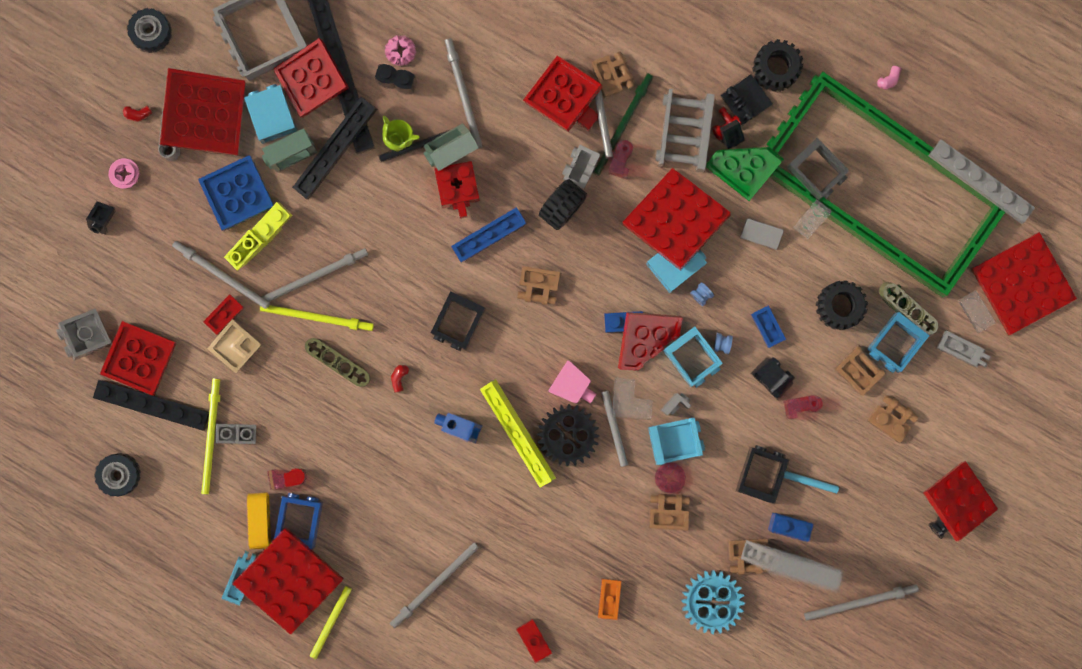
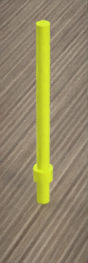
M269 305L267 309L260 306V311L346 326L352 330L363 329L373 331L374 328L373 323L362 322L356 318H351L350 320Z
M212 379V389L208 400L210 401L201 494H209L217 409L221 398L219 394L220 379Z

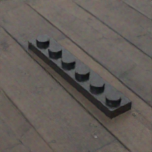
M360 97L292 188L309 200L378 109L366 99Z
M98 380L93 398L202 431L205 430L209 417V412L102 380Z

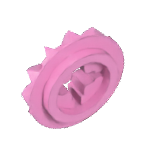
M396 35L394 38L389 39L385 46V54L392 64L403 66L413 60L415 46L412 40L405 35ZM398 44L405 48L402 52V57L398 52H395L398 49Z
M118 159L110 166L109 179L114 186L121 189L132 188L138 182L139 169L132 160ZM126 168V171L128 173H131V175H127L125 179H123V177L117 173L124 172V169Z

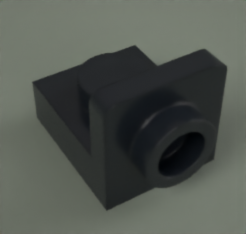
M737 119L720 128L723 137L721 142L728 149L736 147L745 141Z
M96 201L86 218L88 228L96 234L106 235L108 232L107 225L115 213V208Z

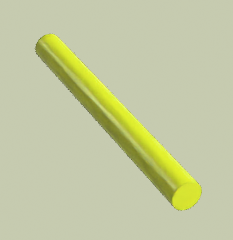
M344 587L310 657L317 659L352 590L350 587Z

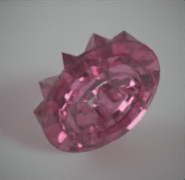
M676 463L662 464L655 473L656 485L665 493L678 492L685 485V472ZM675 470L673 477L676 478L678 482L671 481L670 484L666 486L668 479L665 478L663 474L670 475L671 472Z

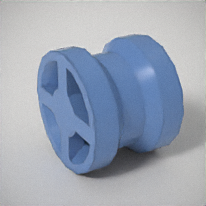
M702 282L696 290L690 292L691 296L701 306H704L706 301L714 296L712 291Z
M717 333L713 351H723L724 354H729L733 336H723L721 333Z

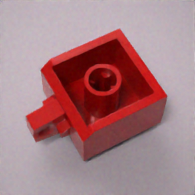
M472 161L449 165L439 171L437 168H434L442 208L453 207V210L458 209L460 219L467 218L466 207H470V203L480 201ZM459 181V184H462V186L459 185V189H456V187L453 186V184L455 185V182Z

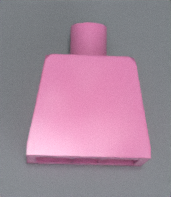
M570 361L566 362L548 390L549 393L575 404L578 403L580 398L591 403L596 396L595 392L587 388L591 380Z

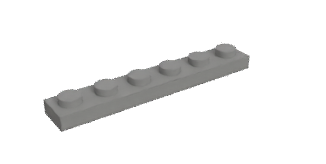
M940 140L928 155L1021 224L1027 220L1035 209L1033 205L943 140Z

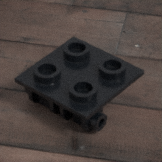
M752 74L734 86H730L720 95L732 113L739 118L742 126L773 105Z

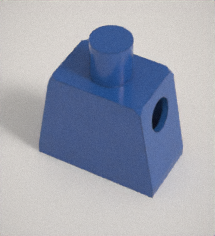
M438 413L434 424L442 426L441 431L472 443H476L482 428L480 424L448 413L447 416Z

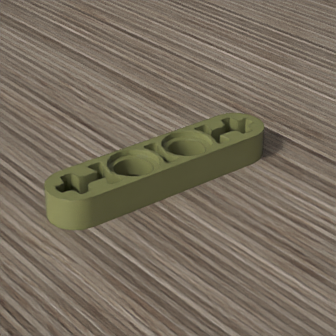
M885 282L880 286V296L894 309L928 335H932L937 331V320L900 287L891 282ZM887 288H891L890 291L896 294V296L889 295ZM905 298L906 305L900 308L898 305L899 300ZM918 309L919 316L913 319L911 316L912 312ZM923 320L929 322L931 326L929 329H927L926 324L922 323Z
M316 338L306 341V352L356 386L365 387L370 383L371 377L366 370ZM315 342H317V347L321 350H323V347H326V349L321 353L320 358L318 357V355L320 354L318 351H310V343L314 344ZM328 352H333L335 355V359L331 363L325 361V354ZM345 362L351 366V370L348 373H343L340 369L341 365ZM355 367L358 369L356 371L357 374H365L366 382H360L359 384V379L354 375L352 379L349 378L354 373Z

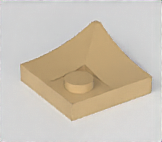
M231 320L207 349L233 372L237 373L262 344L234 320Z

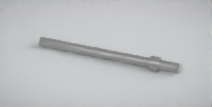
M448 38L445 40L448 51L447 58L453 68L470 132L477 146L481 148L483 146L458 62L460 60L459 55L455 51L452 38Z
M177 240L173 243L172 247L183 253L185 258L190 261L193 260L264 309H267L270 305L268 301L199 256L197 251L191 247L187 248Z
M366 248L353 254L349 253L343 259L264 295L262 298L270 302L337 269L355 264L356 260L369 254Z
M474 542L421 594L408 606L405 605L400 610L401 613L390 622L391 626L396 628L405 619L410 618L413 615V611L476 552L479 546Z
M917 584L903 588L899 586L893 588L892 591L804 613V617L808 621L893 598L900 599L904 598V595L919 592Z

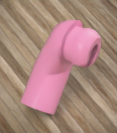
M892 66L890 76L879 78L877 86L884 90L894 87L898 82L901 68Z

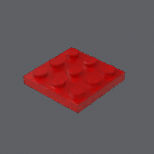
M320 38L274 68L278 79L301 118H304L349 88L323 40Z
M557 55L523 101L569 132L603 86Z
M122 321L100 375L155 396L176 342Z
M966 461L958 464L923 492L956 542L961 541L998 510Z

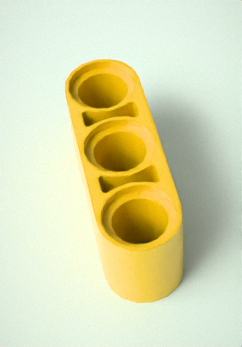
M248 493L250 550L265 549L271 543L269 493Z

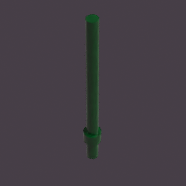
M647 73L641 85H638L636 88L635 96L610 140L612 152L642 97L646 96L647 88L654 77L653 75ZM605 151L593 171L598 176H600L608 161L605 157Z

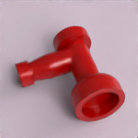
M725 107L718 111L726 124L737 119L741 126L739 118L737 116L731 117ZM715 125L712 127V131L720 141L723 139L720 128L723 126Z

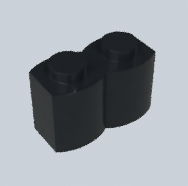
M387 64L378 65L375 79L380 86L387 89L395 88L403 94H413L417 83L413 73L407 70H396Z

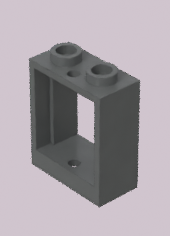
M818 138L786 167L818 200L822 197L826 199L834 192L832 187L836 183L840 186L848 178L846 174L850 171ZM815 150L839 173L822 191L797 168Z

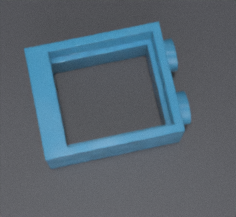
M897 312L889 319L867 350L873 359L884 362L886 364L885 368L890 372L898 373L903 371L929 335L900 312ZM894 324L916 339L898 364L876 348Z

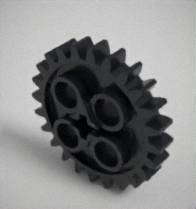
M568 404L567 409L560 405V411L553 408V415L549 412L546 413L549 417L548 420L541 419L545 425L538 426L543 430V432L537 433L538 436L543 438L538 441L540 444L544 443L541 451H548L545 457L553 456L551 462L559 459V465L565 461L568 467L570 461H572L576 466L578 459L584 463L583 457L590 458L588 452H595L592 445L599 444L594 441V438L600 437V435L594 434V431L599 429V427H593L596 420H589L591 413L586 416L584 415L585 408L579 412L578 405L575 406L574 410L571 409L570 404ZM566 416H571L574 419L573 426L566 427L563 424V419ZM557 422L566 431L573 432L572 437L581 445L580 448H577L570 439L565 440L563 438L565 434L557 427ZM553 429H557L560 432V438L555 441L549 437V432ZM580 430H584L587 433V439L584 441L577 439L576 435ZM564 444H572L574 449L571 454L563 452Z

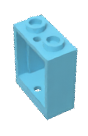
M693 327L663 350L690 387L693 385L696 388L706 381L704 379L705 376L709 373L713 376L721 370L719 366L723 364L696 327ZM695 337L714 364L694 379H691L672 353Z

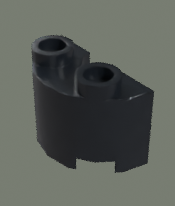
M766 357L750 374L778 400L794 384L793 380L795 377L787 370L784 372L780 368L781 363L776 358L772 357L769 359Z

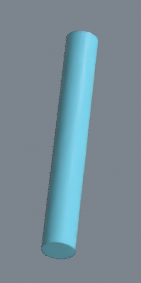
M786 471L784 475L785 479L837 494L839 486Z

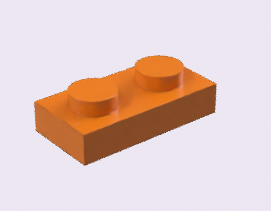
M602 578L598 618L618 619L621 580Z

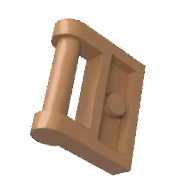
M858 345L835 370L861 396H864L886 374V371L883 368L880 369L862 351L863 348ZM856 356L875 374L873 377L854 360Z

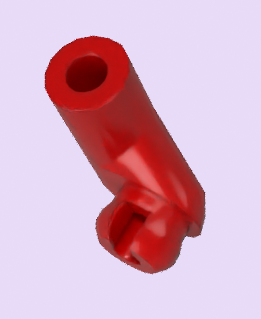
M148 105L141 110L132 109L130 106H126L123 109V116L135 122H140L153 113Z
M398 365L391 375L394 393L404 391L401 379L409 372L406 365Z

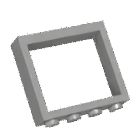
M230 0L212 9L215 14L213 17L217 27L221 26L223 32L220 34L225 44L229 43L231 47L229 53L233 60L237 59L240 65L237 69L241 76H245L248 81L273 70L307 47L285 0H276L298 47L251 70L224 17L258 0Z
M746 540L741 556L742 560L777 574L838 591L842 583L843 571L802 556Z

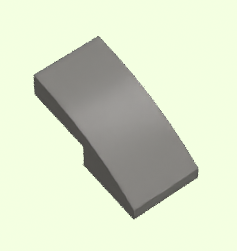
M216 424L215 443L256 444V425Z

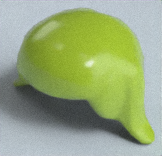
M383 116V142L389 149L394 151L403 150L410 146L414 140L420 138L418 135H414L412 127L404 120H389L386 116Z

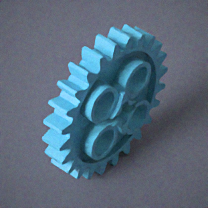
M712 570L711 575L704 571V577L697 574L698 580L691 578L690 580L693 584L685 585L689 591L682 592L683 595L687 596L686 599L681 600L682 603L686 604V606L682 607V610L688 611L685 617H692L689 623L691 625L697 623L695 627L697 630L702 626L704 633L710 629L711 634H714L715 629H717L721 634L723 627L729 631L728 624L735 626L733 620L741 619L737 613L744 612L739 608L740 605L745 604V602L740 600L744 594L738 593L741 587H734L737 582L735 579L729 582L730 575H726L723 578L722 571L719 572L718 576L715 570ZM702 587L708 588V594L705 597L699 596L698 593ZM727 588V595L719 597V589ZM712 597H714L716 601H730V604L714 603L712 607L710 603H696V600L712 601ZM707 607L708 613L705 616H699V608ZM721 607L727 609V614L724 617L718 616V610Z

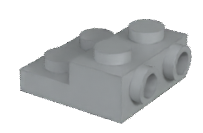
M96 309L58 323L57 335L60 340H65L67 345L64 347L68 358L72 357L74 361L111 345V341Z

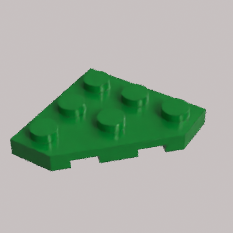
M770 147L717 150L707 162L706 168L746 200L750 201L784 158Z

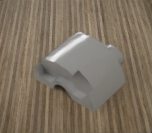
M579 145L578 148L574 147L570 156L573 158L571 165L566 164L562 174L565 175L564 180L570 179L584 189L596 167L600 154Z

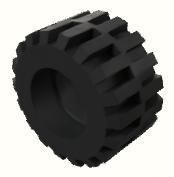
M780 39L775 40V42L769 41L767 45L764 44L754 59V66L752 68L753 72H755L754 78L759 79L758 84L760 86L764 84V89L766 90L772 88L774 92L777 89L784 91L785 88H790L796 82L802 72L803 63L801 62L803 61V56H799L800 50H795L793 43L788 45L787 40H784L783 43L780 42ZM772 57L782 58L787 63L788 72L782 75L773 73L768 67V59Z
M567 179L547 199L539 211V216L555 230H559L583 204L587 193L572 180Z
M844 280L842 282H834L825 287L818 295V301L816 302V306H818L816 313L820 315V321H824V325L830 326L834 330L849 329L858 325L864 319V314L868 310L866 309L868 301H865L867 296L865 293L862 294L860 286L856 287L855 283H848V281ZM838 294L846 296L851 302V311L845 317L837 315L832 308V300Z

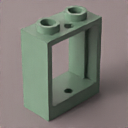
M462 123L423 145L426 150L423 154L431 167L435 166L439 171L479 147L470 131Z
M304 128L262 148L264 152L262 158L265 164L270 169L273 168L277 173L318 153L311 137Z

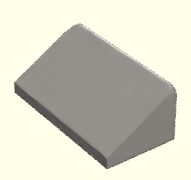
M747 218L740 238L777 250L784 230Z

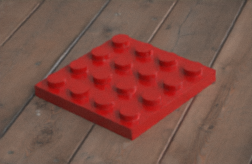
M168 68L159 145L238 156L246 80Z
M672 168L626 217L622 224L681 271L731 216V212Z
M1040 232L971 268L1008 335H1012L1077 299Z
M285 527L233 582V585L291 635L344 578Z

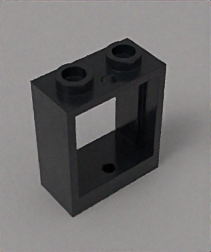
M450 291L431 330V334L434 335L433 339L441 343L448 341L452 343L450 347L460 352L462 349L467 350L486 308ZM451 302L477 313L463 343L438 331Z
M758 445L755 448L750 447L736 491L775 504L789 460L784 458L785 454L776 451L770 454L766 452L767 448ZM754 454L780 462L770 494L744 486Z

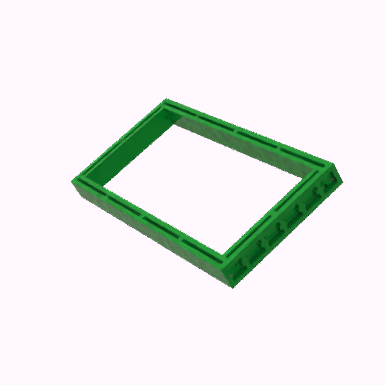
M822 72L819 76L815 75L809 83L812 85L810 90H804L799 97L801 102L798 107L795 105L788 113L790 116L788 121H782L777 128L779 131L776 137L772 136L766 144L777 154L821 91H824L991 208L940 279L824 197L818 200L796 177L780 166L776 168L770 178L940 297L948 296L1005 212L931 159L928 155L933 150V147L825 72Z

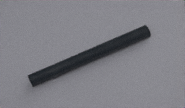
M448 131L414 142L403 150H392L378 155L381 162L423 148V145Z

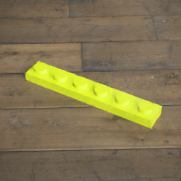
M495 379L482 387L480 391L539 487L556 478L497 380Z

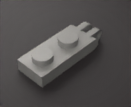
M944 331L937 346V349L974 367L980 365L986 368L987 363L981 359L989 361L991 358L985 354V349L948 331Z

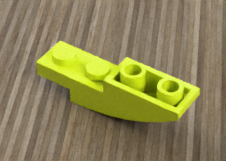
M276 202L253 229L246 232L224 258L237 271L240 270L282 230V226L293 215L280 202Z

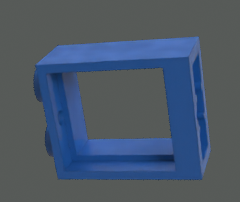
M294 493L282 496L274 539L283 530L288 503L311 506L315 508L309 539L298 538L310 549H314L323 502H319V498L307 496V499L299 498V494Z

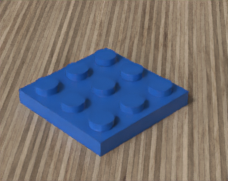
M250 155L198 179L222 231L262 214L274 206Z

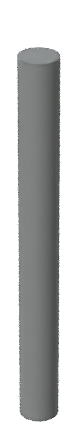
M600 90L595 97L605 157L609 159L613 158Z
M609 391L601 392L620 466H626L628 462Z

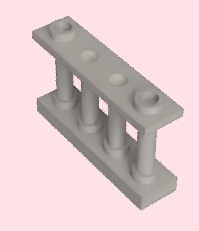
M669 89L668 93L664 94L663 105L666 106L661 148L656 152L655 161H659L658 167L663 166L664 160L689 163L696 166V172L703 173L706 168L715 94H707L705 99L693 100L672 97L673 89ZM671 104L700 108V110H703V117L694 119L671 116ZM668 124L696 126L698 129H701V133L697 138L667 134ZM666 142L696 145L695 147L699 148L698 155L687 156L665 153Z

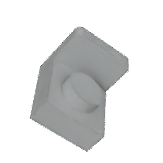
M675 393L660 411L665 415H669V413L673 415L680 407L678 405L679 402L689 409L691 407L689 404L690 399L683 393L680 395Z

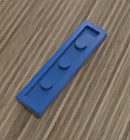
M516 207L451 247L462 263L525 226L526 222Z

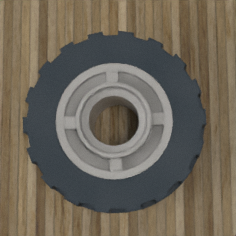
M144 8L143 10H138L129 19V24L127 25L128 36L141 51L156 53L161 49L163 50L170 43L172 28L165 15L159 10ZM148 28H154L151 33H146Z
M122 453L112 454L104 457L99 462V465L96 466V472L94 473L95 483L104 494L120 497L132 492L137 487L138 481L141 478V471L133 457L131 458L129 455ZM115 470H119L121 472L122 476L120 480H117L114 477Z

